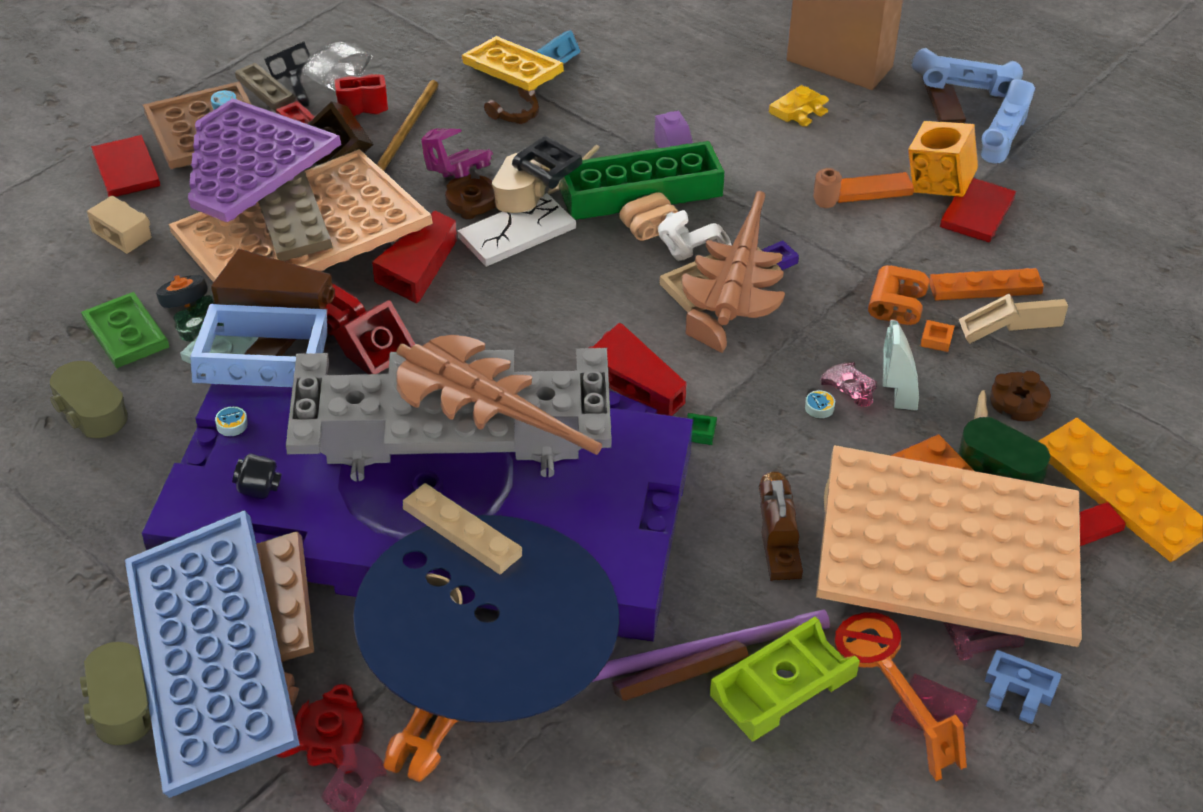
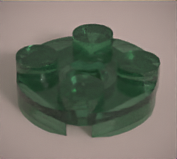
M211 295L201 297L196 301L195 305L187 310L179 311L173 316L175 328L182 340L194 341L192 336L199 335L210 304H215ZM217 323V326H224V323Z

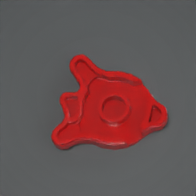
M338 684L329 692L324 693L323 699L309 704L308 700L300 708L295 716V725L300 745L277 754V757L285 758L305 750L307 751V763L310 766L332 763L343 773H351L357 768L354 749L364 731L363 714L358 709L357 703L354 700L353 689L346 684Z

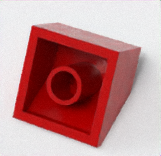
M390 299L372 307L332 331L346 357L367 374H378L388 368L390 352H397L400 344L403 343L411 348L415 345Z

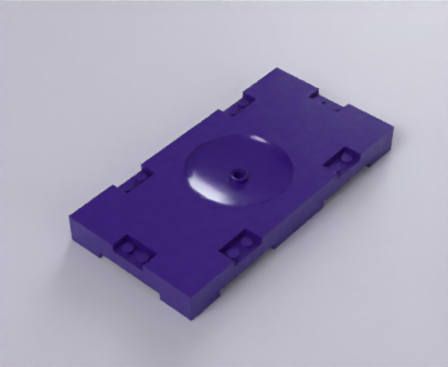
M211 384L195 418L197 428L181 462L174 463L142 531L147 551L245 510L251 517L256 544L297 531L303 540L307 582L334 586L335 594L357 597L359 587L374 562L394 543L412 532L427 526L403 509V500L426 483L474 516L499 515L529 520L552 528L574 540L600 564L613 586L619 608L617 636L654 642L673 535L690 460L693 419L610 408L611 448H602L598 455L581 448L578 451V459H562L554 462V475L549 477L548 468H546V477L541 475V462L516 460V452L391 454L390 463H373L364 466V479L359 481L357 472V481H354L350 478L352 466L346 464H327L326 455L321 452L320 454H287L286 439L293 387ZM227 407L243 409L248 421L246 430L236 436H225L219 433L215 417L220 410ZM252 453L275 460L277 463L276 472L282 473L277 492L271 490L265 499L239 493L236 484L232 483L239 458L244 459L247 454ZM410 552L404 556L403 563L408 568L417 569L427 563V557L420 552ZM435 569L428 573L440 575L451 580V575L443 569ZM458 587L462 595V604H468L474 600L475 593L472 589ZM493 605L479 606V608L498 610Z

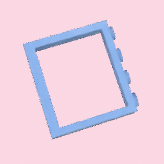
M210 304L190 356L192 383L293 387L296 357L209 353L216 335L310 339L306 354L323 353L327 338V309ZM217 323H224V326H217Z

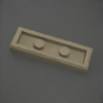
M257 63L235 71L236 79L275 112L276 109L296 101L294 94Z

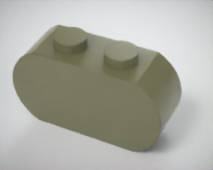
M73 361L62 365L52 374L50 378V387L53 394L50 397L51 403L58 413L63 412L66 415L69 424L74 429L79 428L86 437L103 438L115 434L124 427L128 419V413L125 408L123 393L92 362Z
M126 642L104 644L93 650L84 661L86 676L80 677V685L83 697H88L89 703L83 704L84 716L87 725H94L97 737L100 740L111 745H126L141 739L152 727L140 651L136 646Z

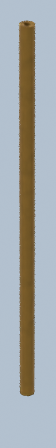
M431 80L377 162L376 165L383 171H385L439 86L437 81Z

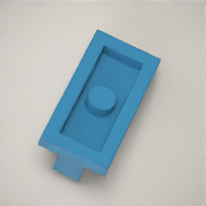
M572 30L565 31L537 50V53L560 61L563 64L581 52Z

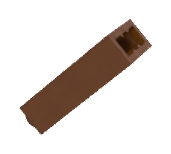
M242 249L237 250L211 285L214 303L220 305L324 309L327 304L333 301L335 295L331 274Z

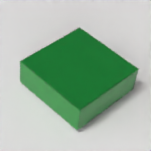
M688 413L687 418L693 419L692 442L712 445L717 417Z

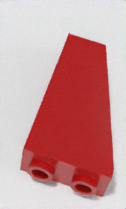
M618 323L610 331H606L594 346L589 347L607 348L610 389L657 409V414L673 416L686 403L687 382L623 324Z

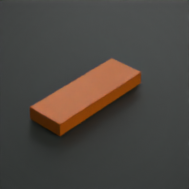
M907 172L844 178L841 181L840 195L837 202L844 203L913 195L914 187Z

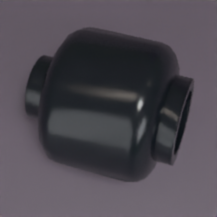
M250 453L244 459H238L232 483L236 484L237 491L241 494L265 499L271 490L277 492L282 473L276 472L277 463L275 460Z

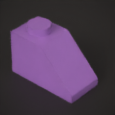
M679 110L655 116L654 140L659 148L693 143L689 125Z

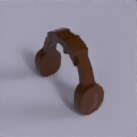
M518 87L519 95L533 106L529 111L523 109L521 113L511 114L504 111L498 103L490 100L484 104L485 112L494 120L501 118L517 124L526 123L535 118L539 113L535 90L527 91Z

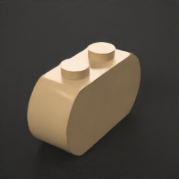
M518 153L506 157L492 181L495 206L503 212L519 213L528 211L536 207L539 199L544 196L546 186L542 180L524 170L519 171L512 166L513 158ZM535 160L530 161L547 172L551 170Z

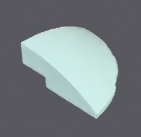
M890 320L883 349V387L894 388V408L918 410V376L913 354L898 321Z

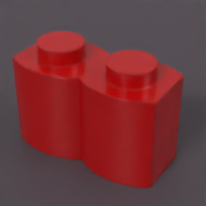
M370 74L360 78L342 77L334 80L337 103L348 106L354 116L363 112L379 114L388 110L384 75Z

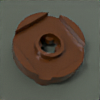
M471 175L452 179L447 185V191H445L447 206L452 211L461 214V217L464 219H473L476 215L496 208L491 179L479 175L480 179H471Z
M1034 371L998 374L995 377L990 393L991 404L997 412L1002 414L1004 411L1011 414V419L1024 422L1039 419L1043 415V411L1048 408L1051 398L1049 388L1040 380V375Z

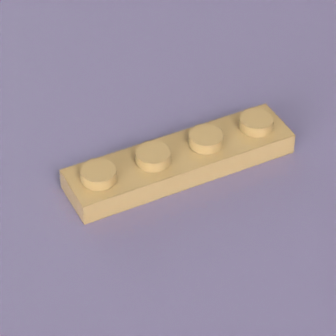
M426 483L403 500V509L498 574L503 573L522 556L521 546Z

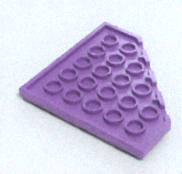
M231 99L196 121L195 128L197 132L194 135L193 144L195 152L192 154L191 164L193 171L190 173L189 183L191 191L188 193L190 207L222 221L229 222L249 207L254 206L268 194L273 193L278 187L292 180L297 174L311 167L316 161L329 155L341 145L340 137L331 132L251 104Z

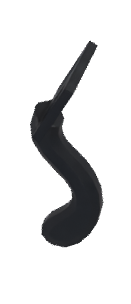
M305 42L265 58L264 60L271 76L276 80L288 77L298 102L304 107L309 106L308 96L301 83V74L305 67L314 63ZM304 48L308 55V60L297 65L292 57V53ZM282 58L286 70L279 74H273L270 62Z

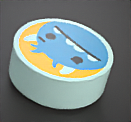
M817 390L807 395L805 410L810 416L827 418L833 414L835 399L830 393Z
M239 407L224 408L215 417L218 432L225 436L239 435L248 426L246 413Z

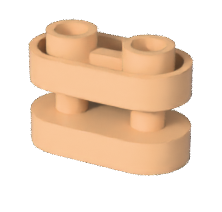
M657 192L627 203L621 209L619 216L621 221L630 228L631 233L636 239L644 241L659 235L658 226L666 219L667 214L679 211L670 204V201L663 193Z

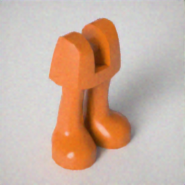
M415 707L414 713L404 730L391 737L385 754L384 769L398 773L409 754L413 753L415 755L408 769V778L421 782L440 763L441 756L437 750L450 729L460 720L437 716L426 738L422 739L419 737L434 714Z

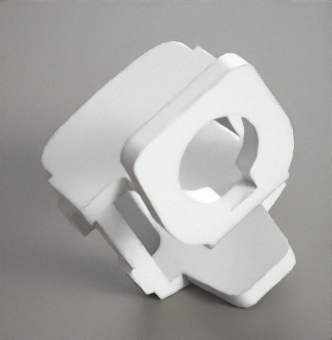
M684 210L677 213L670 212L666 215V219L658 226L660 238L677 261L693 256V248L705 244L707 240L717 239L721 244L731 245L729 236L720 225L715 223L689 233L688 228L684 226L688 223V215Z

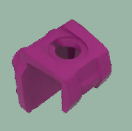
M434 128L428 131L421 139L427 170L442 173L443 177L454 175L455 178H461L470 174L469 169L473 166H476V169L491 165L490 160L492 159L493 152L490 149L469 151V148L447 156L442 140L462 132L461 129ZM433 148L436 150L438 154V159L435 157L433 153Z

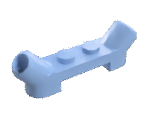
M927 48L920 49L912 60V69L922 75L923 81L927 86L943 89L946 83L987 89L990 96L1006 97L1011 81L1015 79L1021 80L1023 76L1022 67L1015 61H1010L1004 65L938 56Z
M1020 79L1011 81L1007 95L989 129L982 135L983 147L981 157L985 161L1001 163L1008 156L1011 143L1017 131L1027 119L1029 106L1035 91V86L1032 83Z

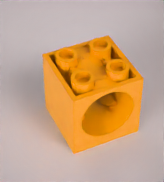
M924 121L908 149L911 178L914 187L913 193L964 197L978 169L974 124Z

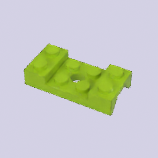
M815 616L711 679L710 696L753 742L779 726L780 717L826 688L832 692L855 678L860 660L856 656L844 658L826 640L820 620ZM779 670L791 671L794 676L783 678L776 672Z

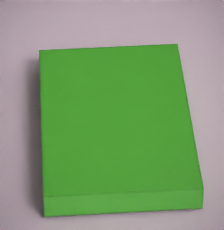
M134 292L81 312L83 320L115 368L169 348L168 339Z

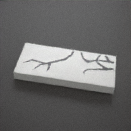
M546 193L539 199L536 207L519 213L500 212L458 230V238L487 267L575 229L576 220Z

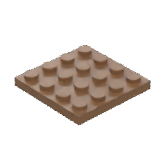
M240 81L143 105L144 113L170 169L182 168L192 164V154L195 152L193 146L194 135L197 132L195 128L196 121L214 110L211 103V96L214 93L223 90L235 93L237 100L251 104Z
M296 531L257 543L281 661L313 653L314 643L302 536Z

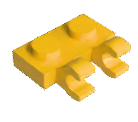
M800 85L769 105V113L786 122L793 119L801 126L806 127L812 123V119L807 117L808 114L814 112L818 116H823L828 112V109L822 105L829 102V98L825 95H820L809 87Z

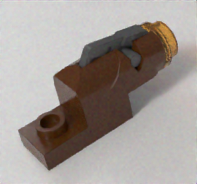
M770 472L761 478L758 487L763 518L761 533L770 581L802 579L803 568L798 548L799 531L791 485L782 473Z

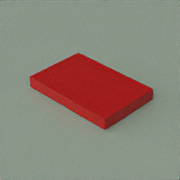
M142 135L91 146L108 197L122 196L160 186L159 177Z
M973 178L964 197H954L941 219L940 227L990 243L1014 201L1016 191Z

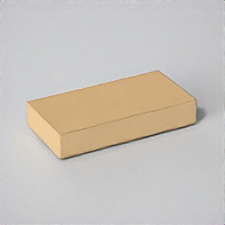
M1007 294L958 320L965 338L970 344L1021 317L1010 294Z
M1065 299L1015 303L1021 318L1008 324L1007 328L1011 331L1063 326L1068 304Z

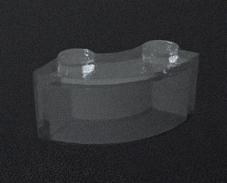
M338 41L324 46L314 55L310 56L301 72L335 91L334 80L354 75L362 76L373 55L354 43Z

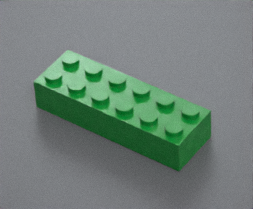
M710 141L585 159L582 160L583 164L559 181V189L569 215L578 220L620 213L627 203L657 192L663 193L671 205L722 197L725 171Z

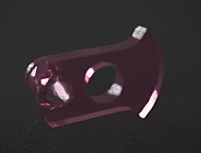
M855 362L833 366L826 370L821 377V385L834 386L853 398L858 406L865 407L873 403L872 393L877 389V381L858 371L855 367ZM849 379H854V380H856V381L850 382V383L844 382L845 380H849Z
M345 744L341 747L343 752L342 763L321 795L324 802L336 812H354L372 781L376 777H385L387 775L382 760L374 751L359 744ZM346 771L357 772L361 777L360 787L354 789L351 785L344 783V773ZM338 794L345 798V802L339 799Z

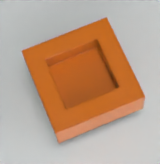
M927 320L920 346L949 352L955 326Z

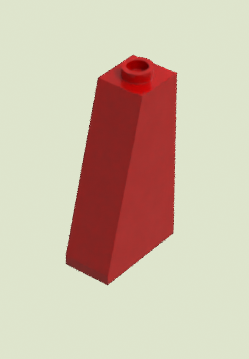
M435 210L431 213L433 224L423 227L420 231L404 235L372 261L375 283L416 304L422 299L457 242L456 220Z

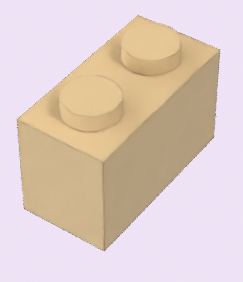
M114 196L108 197L87 210L92 232L126 254L152 238L148 217Z

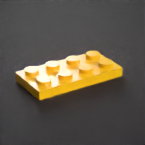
M497 36L462 55L463 64L527 91L535 90L539 85L552 80L555 76L564 72L562 62Z

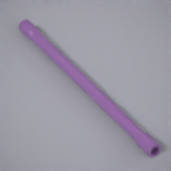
M823 609L797 615L794 618L610 660L607 661L605 667L592 682L658 667L734 640L749 646L778 639L815 616L820 620L823 630L829 629V617L826 610Z

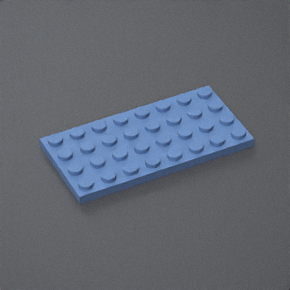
M245 510L125 559L163 794L169 798L299 746L298 734L250 515Z

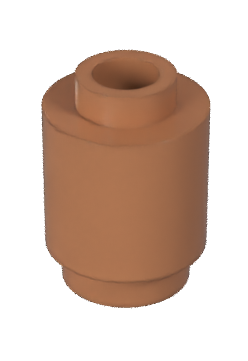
M825 168L816 173L813 197L816 204L822 208H831L839 200L842 176L835 169Z

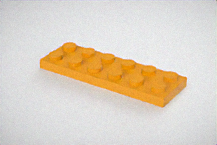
M1079 418L1073 419L1038 441L1049 450V464L1098 504L1109 502L1126 522L1125 526L1169 562H1173L1203 541V516Z

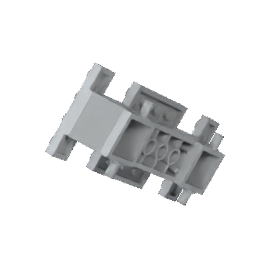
M607 348L576 349L577 371L514 372V350H483L466 361L467 364H471L483 358L509 360L511 362L510 369L499 373L493 380L498 382L510 375L532 376V384L522 389L517 395L572 429L602 443V448H611ZM390 352L389 374L328 375V353L296 354L286 439L287 454H320L321 452L326 455L327 464H346L352 466L350 478L354 481H357V472L359 481L364 479V466L373 463H390L391 454L516 452V460L541 462V475L543 477H546V468H548L549 477L554 475V462L562 459H578V451L581 447L499 412L488 420L483 429H478L473 419L474 402L461 407L455 414V418L449 419L441 408V389H437L425 396L418 408L413 407L402 399L397 391V370L406 360L397 355V352Z

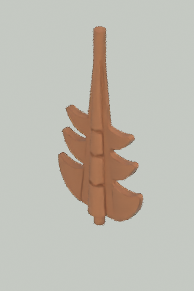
M762 191L756 192L751 210L733 245L721 244L711 240L706 241V248L709 253L719 260L708 259L700 255L696 256L697 268L709 279L697 278L689 274H683L682 289L687 299L701 309L715 311L718 322L721 325H727L730 320L736 318V315L748 318L769 315L781 305L785 298V293L782 291L775 292L758 289L774 285L783 278L784 273L782 270L759 268L773 266L779 263L783 256L781 253L757 250L760 216L765 200V193Z
M446 335L429 340L423 346L415 344L411 348L403 343L399 345L397 355L406 360L397 370V391L402 399L413 407L418 408L425 396L437 389H441V408L449 419H454L455 414L461 407L474 402L473 419L478 429H483L488 420L499 412L559 436L595 455H598L601 451L602 443L572 429L517 395L522 389L532 384V376L510 375L498 382L493 380L499 373L510 369L511 362L509 360L483 358L467 364L466 361L471 356L485 350L484 342L467 336Z

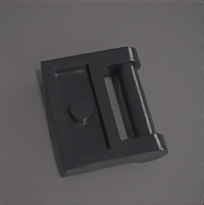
M546 135L518 153L512 161L514 168L519 171L524 170L542 180L543 184L550 189H554L563 177L583 164L581 155ZM535 160L551 170L547 172L530 161Z

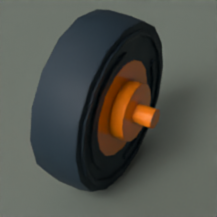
M179 275L174 276L175 280L162 285L157 290L156 295L163 308H174L183 305L187 308L190 306V303L202 298L207 293L208 287L204 277L201 275H190L181 278Z

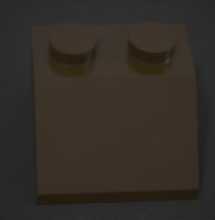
M331 101L308 123V125L339 135L341 145L329 155L315 162L317 166L358 149L365 153L374 145L348 106Z

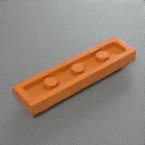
M1037 268L930 274L929 285L935 301L1003 297L1007 294L1011 296L1042 294L1044 288Z

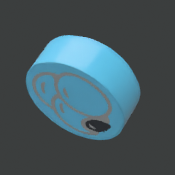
M227 90L214 93L211 96L212 108L215 110L229 100L236 99L235 93Z

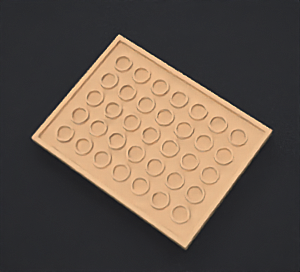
M358 149L305 170L333 248L292 258L285 262L322 272L326 268L340 262H346L356 255L372 251L385 243L396 241L411 232L420 231L423 227L433 224L432 216ZM259 202L229 222L199 212L169 224L173 236L213 282L238 249L277 259Z
M834 445L831 455L816 598L1078 647L1082 640L1079 491Z

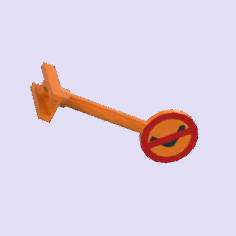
M863 612L852 615L843 621L836 630L835 646L837 651L844 658L856 656L860 660L858 667L872 668L877 666L880 668L925 732L929 772L935 781L942 779L941 769L953 763H956L960 770L966 768L963 723L957 715L937 723L892 661L901 648L902 636L897 623L890 617L877 612Z

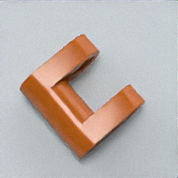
M886 265L881 267L876 277L868 312L879 320L889 322L890 320H896L899 324L904 325L918 323L923 306L915 298H921L926 295L929 286L928 276L921 271Z

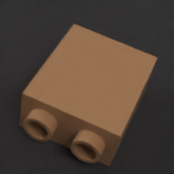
M793 0L787 61L873 90L893 67L903 0Z

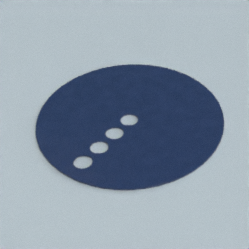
M475 515L522 547V556L501 574H498L429 526L420 528L394 543L374 562L359 587L354 607V631L362 657L373 674L391 692L411 705L437 716L467 722L494 723L524 719L547 712L574 698L599 675L609 660L617 640L619 628V608L613 586L607 574L593 556L564 534L539 523L520 518L499 515ZM410 552H420L427 557V563L421 568L412 569L404 565L403 558ZM443 569L451 575V580L444 586H433L428 583L426 576L432 570ZM457 587H468L474 591L475 598L468 604H457L452 601L450 594ZM488 604L495 606L499 610L500 615L495 621L486 623L479 621L475 617V610L481 605Z

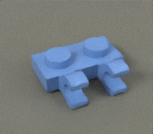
M996 650L985 678V682L993 684L986 707L999 711L1007 690L1026 697L1019 719L1032 724L1039 704L1051 705L1062 674Z

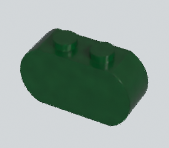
M992 417L973 419L963 429L958 454L974 471L1043 484L1050 461L1049 450L1044 444Z

